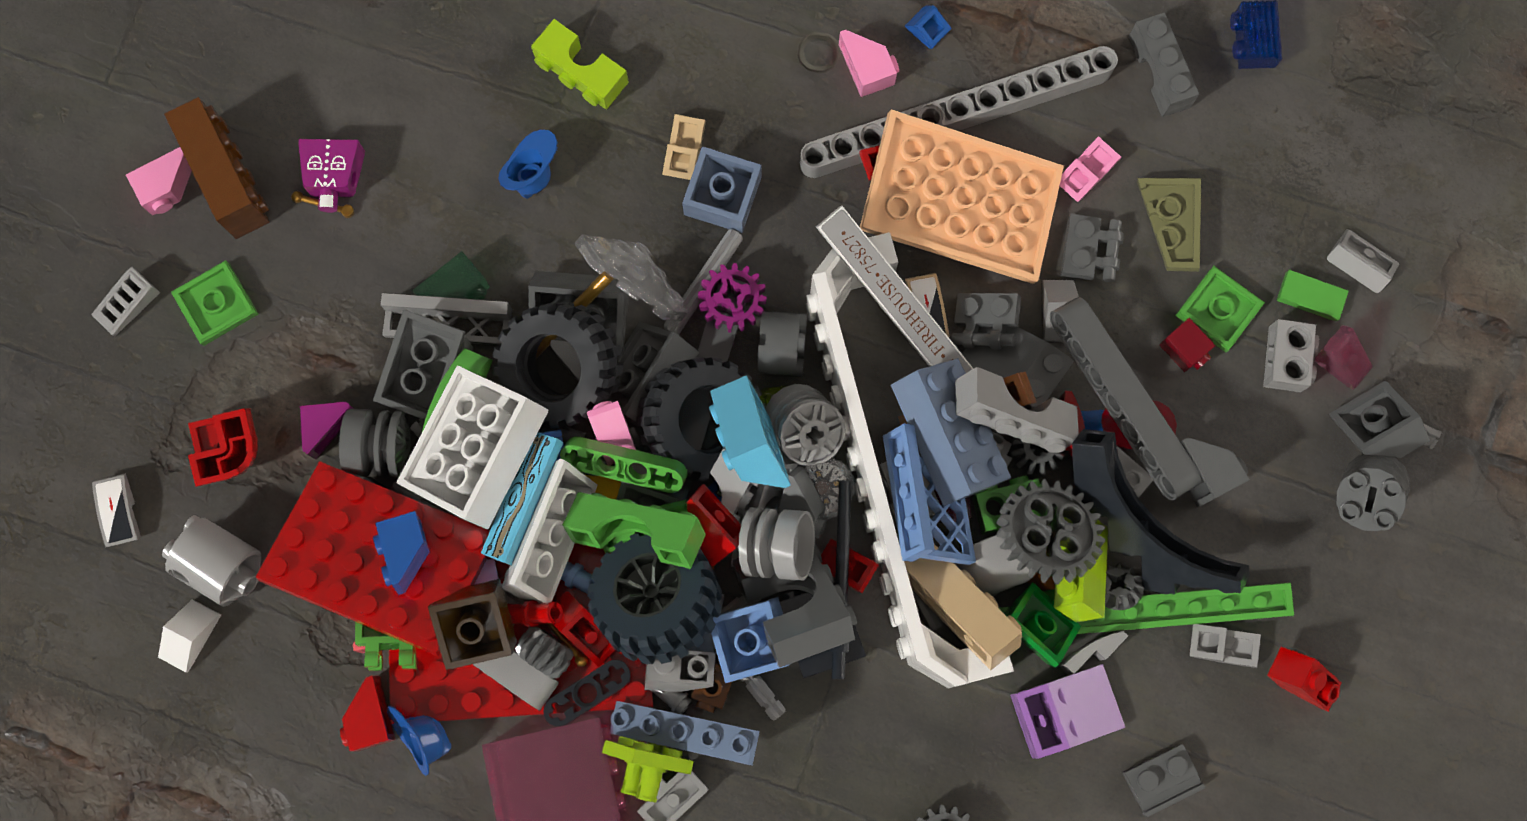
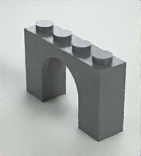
M816 544L814 546L812 566L804 581L779 579L776 574L771 578H762L760 575L758 577L745 576L741 570L739 558L732 560L738 585L747 603L786 590H802L814 595L808 603L799 609L763 622L768 646L779 668L855 640L853 625L857 624L855 613L851 605H844L845 598L839 584L833 585L834 581L831 570L827 564H821L822 557Z

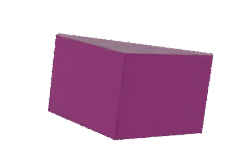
M347 402L300 406L302 451L316 460L340 433L345 412L348 409L354 408Z

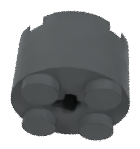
M762 311L758 350V374L790 377L803 376L804 359L798 357H804L805 334L803 333H806L807 314Z

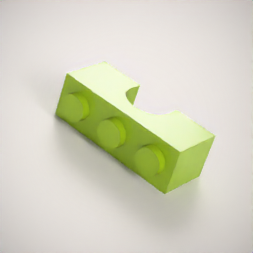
M555 19L552 20L531 46L535 56L534 61L540 68L547 72L551 69L558 74V79L570 89L576 87L583 93L584 99L593 106L599 104L607 110L629 83L627 71L603 53L591 65L581 66L574 63L573 59L581 49L578 35Z

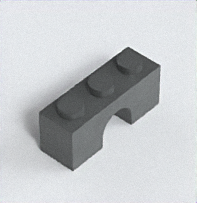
M1165 12L1137 21L1128 38L1139 64L1147 61L1151 67L1154 78L1151 92L1161 116L1165 117L1191 108L1199 96V92Z

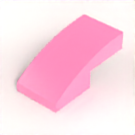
M1098 136L1078 159L1076 158L1063 172L1060 187L1079 202L1122 157Z

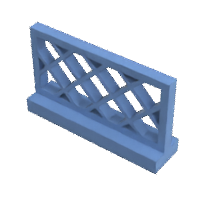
M904 423L883 435L902 560L913 562L923 558L965 565L975 563L976 558L965 498L943 506L932 496L931 493L936 488L923 458L919 455L914 425ZM923 475L930 483L927 488L924 486ZM928 506L935 513L932 519L929 517ZM949 506L956 514V523L946 512ZM939 520L950 531L947 537L936 526ZM933 537L940 544L938 550L934 548ZM954 538L961 544L963 554L959 553L951 543Z

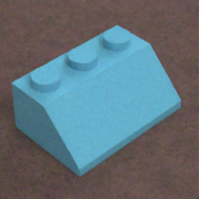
M747 375L711 390L714 404L709 406L715 423L720 425V427L715 428L722 447H726V450L721 453L728 470L735 469L741 481L781 488L791 486L770 416Z

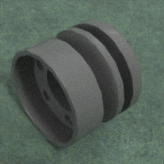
M348 409L342 420L339 439V458L342 471L357 477H368L375 466L378 477L386 478L390 474L392 478H399L409 459L411 450V434L407 413L395 411L391 415L388 410H383L380 412L376 422L374 413L371 410Z

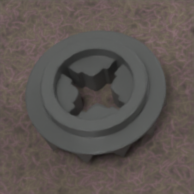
M1120 562L1116 566L1107 564L1105 607L1113 610H1126L1134 607L1139 603L1143 595L1142 576H1137L1134 573L1133 567L1130 569L1122 567ZM1124 581L1123 587H1118L1110 592L1112 582Z

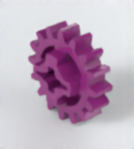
M733 263L731 270H727L726 266L721 264L720 273L717 274L715 271L710 270L709 276L711 280L702 279L701 285L706 291H698V298L705 300L699 304L700 311H708L705 315V320L709 322L715 319L716 329L719 330L725 324L727 325L728 332L731 333L733 326L738 325L742 332L744 331L745 322L748 321L754 326L756 324L754 314L761 316L762 311L764 312V309L759 305L766 304L767 297L759 294L765 292V284L757 285L759 274L756 273L749 276L748 266L739 271L737 263ZM733 279L741 280V281L745 282L746 284H743V285H742V284H740V283L734 281ZM721 283L722 287L719 292L714 293V296H712L715 287ZM728 287L731 293L737 297V308L728 298ZM754 299L749 310L744 313L743 308L745 304ZM722 310H723V311H725V312L731 314L732 317H730V316H725V315L719 313V311H722Z

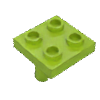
M619 736L618 742L605 740L602 751L604 754L627 762L621 793L654 803L657 802L663 772L666 773L667 770L691 775L694 763L692 760L682 758L683 751L649 742H639L636 739Z

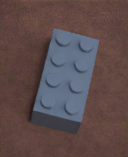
M958 358L916 370L891 384L907 424L914 425L918 449L943 506L982 492L1011 478L1006 462L1002 458L993 438L991 429L956 415L955 380L966 374Z

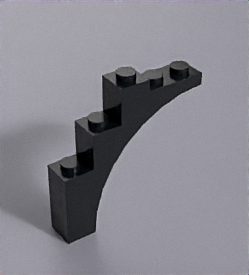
M1083 429L1072 442L1075 496L1083 493L1084 496L1081 502L1083 504L1093 502L1094 504L1089 510L1091 514L1098 513L1101 517H1108L1109 551L1122 553L1125 556H1141L1144 590L1155 591L1158 594L1175 595L1182 584L1190 588L1202 587L1219 590L1223 593H1241L1250 577L1249 565L1221 559L1195 548L1174 535L1155 519L1131 487L1118 456L1115 432Z

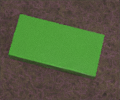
M1288 270L1285 273L1276 301L1336 322L1341 317L1348 290Z

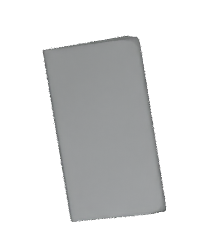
M1349 229L1344 231L1327 256V260L1375 293L1381 292L1392 280L1399 265L1397 261Z

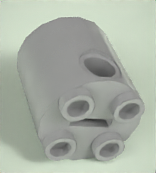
M196 515L191 516L185 523L183 532L177 540H171L163 549L162 557L167 559L165 563L166 572L222 607L230 605L241 596L249 595L258 583L256 575L261 566V552L206 518H200Z

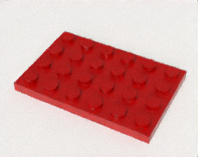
M319 461L259 569L256 579L439 656L440 648L428 606L466 586L475 584L488 556L481 554L490 530ZM416 511L422 522L430 552L406 592L398 595L393 586H387L384 581L381 567L386 566L384 554L378 555L373 536L378 535L377 522Z

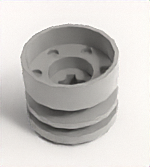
M794 384L784 387L774 394L767 404L766 411L770 416L779 448L790 460L800 465L815 466L833 457L843 444L846 431L844 418L831 402L818 390L809 385Z
M751 507L743 518L739 534V562L744 575L750 577H758L760 575L762 578H771L776 574L779 579L804 581L810 572L814 556L815 531L811 514L808 511L783 510L778 514L776 509L766 508L764 510Z

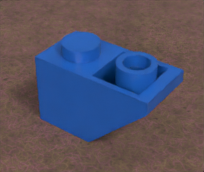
M416 511L377 522L378 535L373 536L378 555L384 554L386 566L381 567L384 581L387 586L392 585L398 595L406 592L430 552L422 522Z

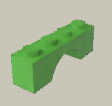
M578 492L562 524L572 542L600 549L610 540L621 534L629 532L644 533L651 537V545L660 562L689 569L692 568L706 535L698 518L692 513L681 511L680 513L671 512L657 505H651L650 507L638 505L628 499H610L600 493L587 494Z

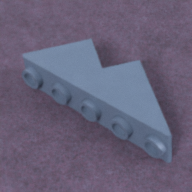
M616 701L614 712L611 715L609 734L753 766L760 731Z

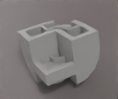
M997 535L973 544L976 558L975 563L970 565L954 563L960 570L965 569L971 574L976 582V586L983 593L988 592L992 596L1030 580L1029 568L1025 567L1018 571L1017 567L1020 561L1018 559L1007 560L1012 551L1000 548L1006 538H1000Z

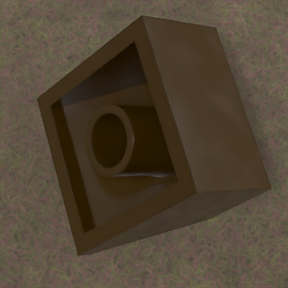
M500 579L466 586L428 606L446 670L507 657L513 654L517 638Z

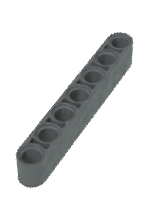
M1077 297L1051 311L1050 322L1162 494L1170 500H1175L1201 483V475L1196 465L1089 304L1083 298Z

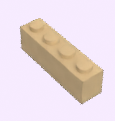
M923 558L913 562L904 561L912 590L990 670L994 669L1021 646L1022 628L1019 623L1010 615L1006 617L999 609L994 597L988 592L983 593L976 586L974 578L965 569L960 570L951 562Z

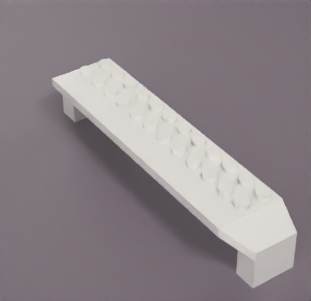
M890 232L868 237L896 272L898 259ZM832 248L812 275L811 291L809 295H806V310L809 321L815 320L816 325H814L815 333L813 334L817 350H823L824 352L821 364L825 380H831L833 385L831 386L832 392H830L831 403L840 411L844 418L846 429L844 441L847 440L849 444L847 448L848 453H846L847 463L850 472L856 470L858 479H856L854 488L858 502L864 501L866 510H864L865 514L862 515L866 532L873 533L875 542L871 545L874 562L877 564L881 563L883 570L879 581L883 595L890 596L892 606L888 608V615L892 627L898 626L901 638L896 640L900 658H906L909 666L946 688L1013 672L1010 656L990 670L969 648L958 650L921 624L837 313L850 291L864 286Z

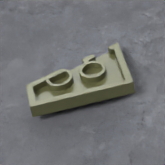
M1138 178L1137 183L1166 270L1199 272L1201 178Z

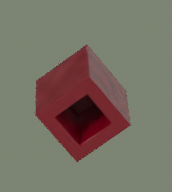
M1190 318L1159 344L1184 372L1192 366L1197 370L1212 358L1208 352L1216 346Z

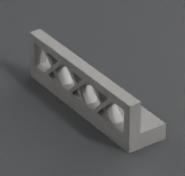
M382 293L381 307L385 310L383 336L386 338H394L396 330H392L393 315L402 314L403 310H408L427 318L430 316L438 317L442 323L449 326L454 325L460 319H469L475 326L465 334L471 344L500 346L502 342L498 340V337H488L482 328L491 321H503L502 330L508 329V322L512 319V308L508 302ZM443 317H447V318H451V319H450L448 322H446ZM475 320H483V321H481L479 324H477ZM477 332H480L483 336H474V335H475Z

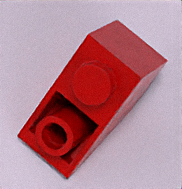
M1280 647L1267 674L1281 688L1329 712L1332 703L1338 699L1342 682L1319 661L1284 647Z

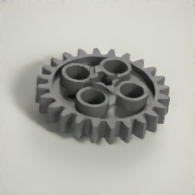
M1043 479L1039 487L1033 481H1030L1026 489L1023 486H1019L1015 494L1011 493L1006 503L999 512L1002 515H1000L996 524L1001 526L997 533V537L1006 538L1000 548L1012 551L1007 558L1008 561L1015 559L1020 561L1017 567L1018 571L1025 567L1030 569L1029 578L1034 577L1036 573H1040L1042 583H1045L1050 576L1053 577L1055 584H1059L1063 577L1070 583L1076 575L1081 578L1088 569L1091 570L1103 552L1100 547L1104 544L1105 538L1099 535L1105 527L1095 524L1101 515L1098 513L1091 514L1089 510L1094 505L1093 502L1083 504L1081 501L1084 494L1080 493L1077 496H1073L1071 485L1063 491L1059 481H1056L1052 488H1049L1046 479ZM1053 507H1055V517H1054V518H1053ZM1032 510L1037 511L1041 516L1035 515ZM1064 517L1070 519L1073 524L1068 523ZM1028 539L1034 540L1038 546L1032 545ZM1047 546L1049 549V557L1046 555ZM1060 546L1067 548L1070 554L1064 552Z

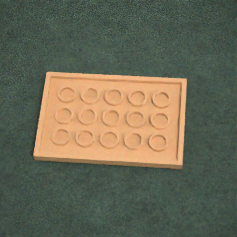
M891 109L887 114L860 228L862 231L874 235L890 232L893 241L1034 284L1039 280L1064 166Z

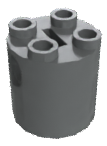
M1358 455L1347 465L1337 490L1336 504L1340 517L1350 525L1364 531L1390 529L1401 518L1406 508V501L1410 490L1408 472L1396 457Z

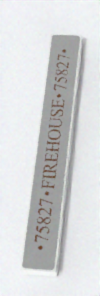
M839 206L816 226L818 231L928 366L958 358L966 373L974 369L843 206Z

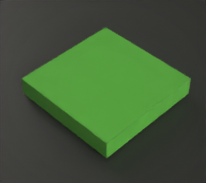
M226 260L171 291L198 341L203 346L258 315L234 270Z
M1213 265L1175 316L1183 322L1190 318L1217 347L1224 352H1228L1265 302Z

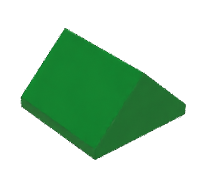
M1033 582L1004 612L1006 617L1008 615L1012 616L1021 626V641L1046 664L1057 667L1061 663L1081 628L1077 622H1074L1055 609L1054 601Z

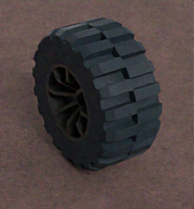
M636 533L630 536L631 540L625 543L621 540L614 545L615 550L611 554L606 552L601 558V567L594 569L591 578L595 583L590 584L588 587V597L591 599L588 604L589 611L594 618V623L605 638L618 652H622L626 658L632 661L639 658L643 664H653L655 659H658L661 664L669 663L672 661L673 656L678 655L681 659L688 655V649L694 645L698 648L705 641L703 636L706 632L712 633L716 626L713 617L718 618L722 606L719 601L722 598V590L718 584L719 579L701 549H699L691 569L662 563L651 545V537Z

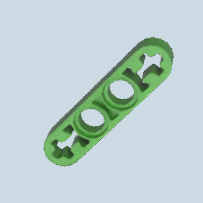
M583 437L570 438L560 453L561 459L567 461L580 472L667 493L678 492L688 476L686 467L675 459ZM600 456H610L614 459L616 466L605 465ZM632 463L642 464L647 469V473H637L633 469ZM667 472L672 473V477H673L675 480L670 479V475H669V473H667Z

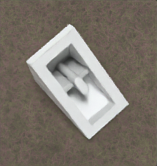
M195 600L188 602L163 626L158 658L188 673L221 614Z

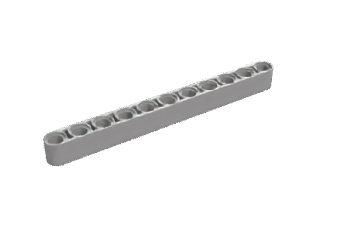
M1100 46L902 111L901 113L919 119L933 118L938 125L960 131L1102 84L1111 77L1117 65L1118 57L1116 52L1110 47ZM1095 62H1103L1107 68H1099ZM1066 71L1076 72L1079 78L1068 76ZM1045 80L1051 85V87H1042L1039 85L1038 81ZM1009 90H1018L1022 96L1014 97L1010 94ZM989 99L994 105L991 107L984 106L980 100ZM954 108L962 109L965 115L956 116L951 110ZM887 117L805 144L800 154L801 171L807 177L817 178L862 163L859 151L880 145ZM870 136L876 137L879 143L870 145L864 139ZM839 146H846L851 152L842 155L835 149ZM815 155L820 157L822 161L818 164H810L806 159L809 156Z

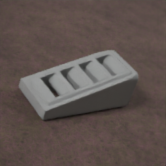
M130 267L91 315L115 337L160 292L141 273ZM135 285L141 288L138 294L132 289ZM127 293L133 298L130 304L123 298ZM117 302L125 308L122 313L114 307ZM108 311L117 318L114 323L105 316Z

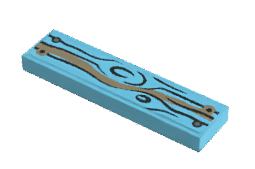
M537 433L503 499L481 554L512 566L564 442L557 438Z

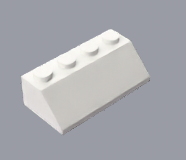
M563 459L555 462L512 566L510 565L505 573L502 588L520 599L535 600L539 603L552 602L575 544L568 536L562 524L577 493L592 494L595 493L597 488L596 483Z

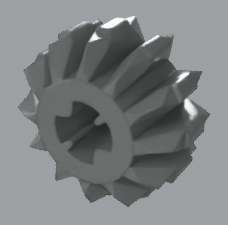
M1013 438L1010 442L1012 446L1018 448L1010 452V457H1020L1021 459L1015 467L1020 469L1024 464L1027 465L1026 475L1028 476L1033 474L1035 468L1040 477L1046 475V468L1054 472L1058 468L1055 461H1062L1064 459L1062 453L1048 452L1042 447L1040 450H1044V452L1036 456L1033 454L1035 449L1030 448L1034 444L1025 443L1019 438Z
M538 626L530 627L523 633L515 648L517 655L521 659L551 678L560 677L567 670L574 656L572 650L567 645Z

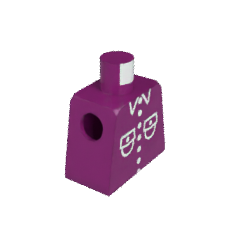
M299 139L304 188L310 196L319 197L318 210L328 213L337 212L338 197H353L356 193L365 150L358 140Z

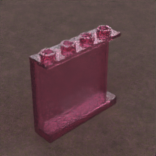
M595 718L483 744L482 749L496 821H624L622 809L627 808L625 795L621 793V789L617 790L614 777L620 775L617 758L602 753L605 740L613 741L609 723L603 724L602 718Z

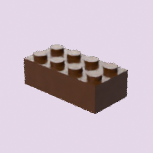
M197 97L164 113L216 221L235 239L270 223L265 212L269 211V208L261 194H257L253 186L256 185V182L249 169L244 168L240 160L243 159V156L236 143L231 142L227 135L231 133L223 117L218 116L212 105L206 106Z

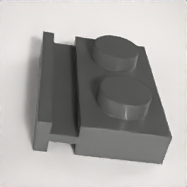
M1178 744L1122 772L1143 811L1144 817H1149L1205 789L1183 744Z

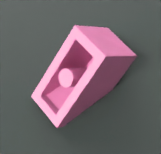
M847 30L840 32L839 47L861 97L895 85L899 66L895 56H889L886 46Z
M179 147L126 174V177L141 206L151 215L169 211L174 204L181 201L192 170Z

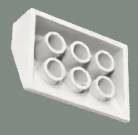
M457 365L396 483L464 520L489 529L549 410L518 393Z

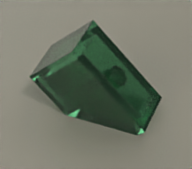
M461 251L412 291L416 296L481 300L487 294L486 290L490 288V285Z

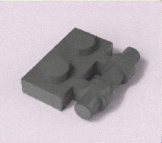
M1071 213L1068 217L1061 276L1092 280L1095 269L1104 270L1103 281L1115 282L1116 271L1120 270L1121 262L1118 259L1119 245L1123 244L1124 233L1121 232L1122 221L1110 220L1109 230L1104 231L1100 230L1101 218ZM1098 243L1107 244L1105 257H1097Z
M958 293L954 323L958 327L966 328L963 333L952 334L951 341L953 344L963 345L965 349H975L976 346H990L991 349L1015 346V334H1005L1006 327H1018L1021 296L1018 293ZM979 327H993L991 333H978Z

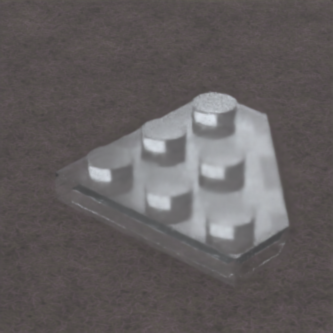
M583 234L574 243L592 269L599 274L605 271L612 278L619 280L616 285L618 288L636 301L641 297L646 303L653 305L652 312L661 319L682 321L689 313L682 303L683 299L680 294L671 288L666 280L665 272L656 266L650 257L649 249L642 243Z

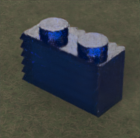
M1242 1L1236 11L1232 12L1230 19L1231 30L1235 31L1236 34L1232 52L1233 58L1238 59V68H1276L1283 59L1278 1Z

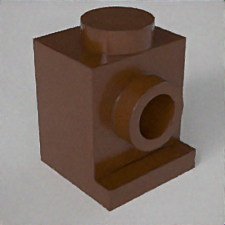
M714 665V682L719 686L718 691L715 694H709L706 688L695 689L691 698L697 700L695 707L714 713L716 707L723 709L732 682L725 683L720 665Z

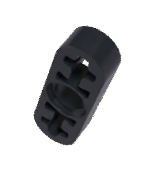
M611 660L549 699L543 710L546 721L558 727L568 725L625 688L631 680L630 668L620 660ZM614 666L617 670L623 668L625 673L621 675L622 682L620 684L616 681L609 682L605 685L609 692L604 694L602 686L594 677L600 674L601 680H604L610 676L609 669ZM586 683L594 685L597 690L595 700L590 703L582 702L578 696L580 687ZM572 693L574 702L581 707V710L575 712V707L572 706L564 712L566 716L564 720H561L559 717L552 718L551 713L555 711L553 705L555 703H558L560 706L567 704L570 700L566 695Z

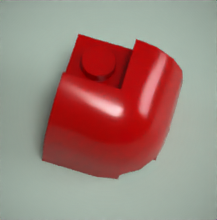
M250 408L213 415L212 418L188 423L195 450L194 454L188 455L195 487L235 478L244 474L253 465L258 453V438Z

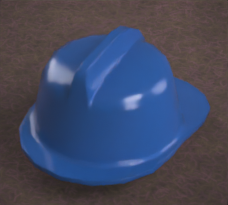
M538 130L527 135L500 170L498 177L500 185L505 189L518 191L526 199L542 191L550 182L551 171L549 164L557 151L558 141L556 136L549 130Z
M388 706L387 715L389 720L391 718L394 722L392 724L394 730L412 753L421 772L425 776L429 775V765L451 750V743L443 726L434 718L424 715L405 719L396 708Z

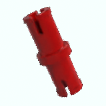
M528 600L523 604H507L513 625L524 624L528 627H536L541 623L556 624L561 621L563 616L562 606L558 602L539 603L535 600Z

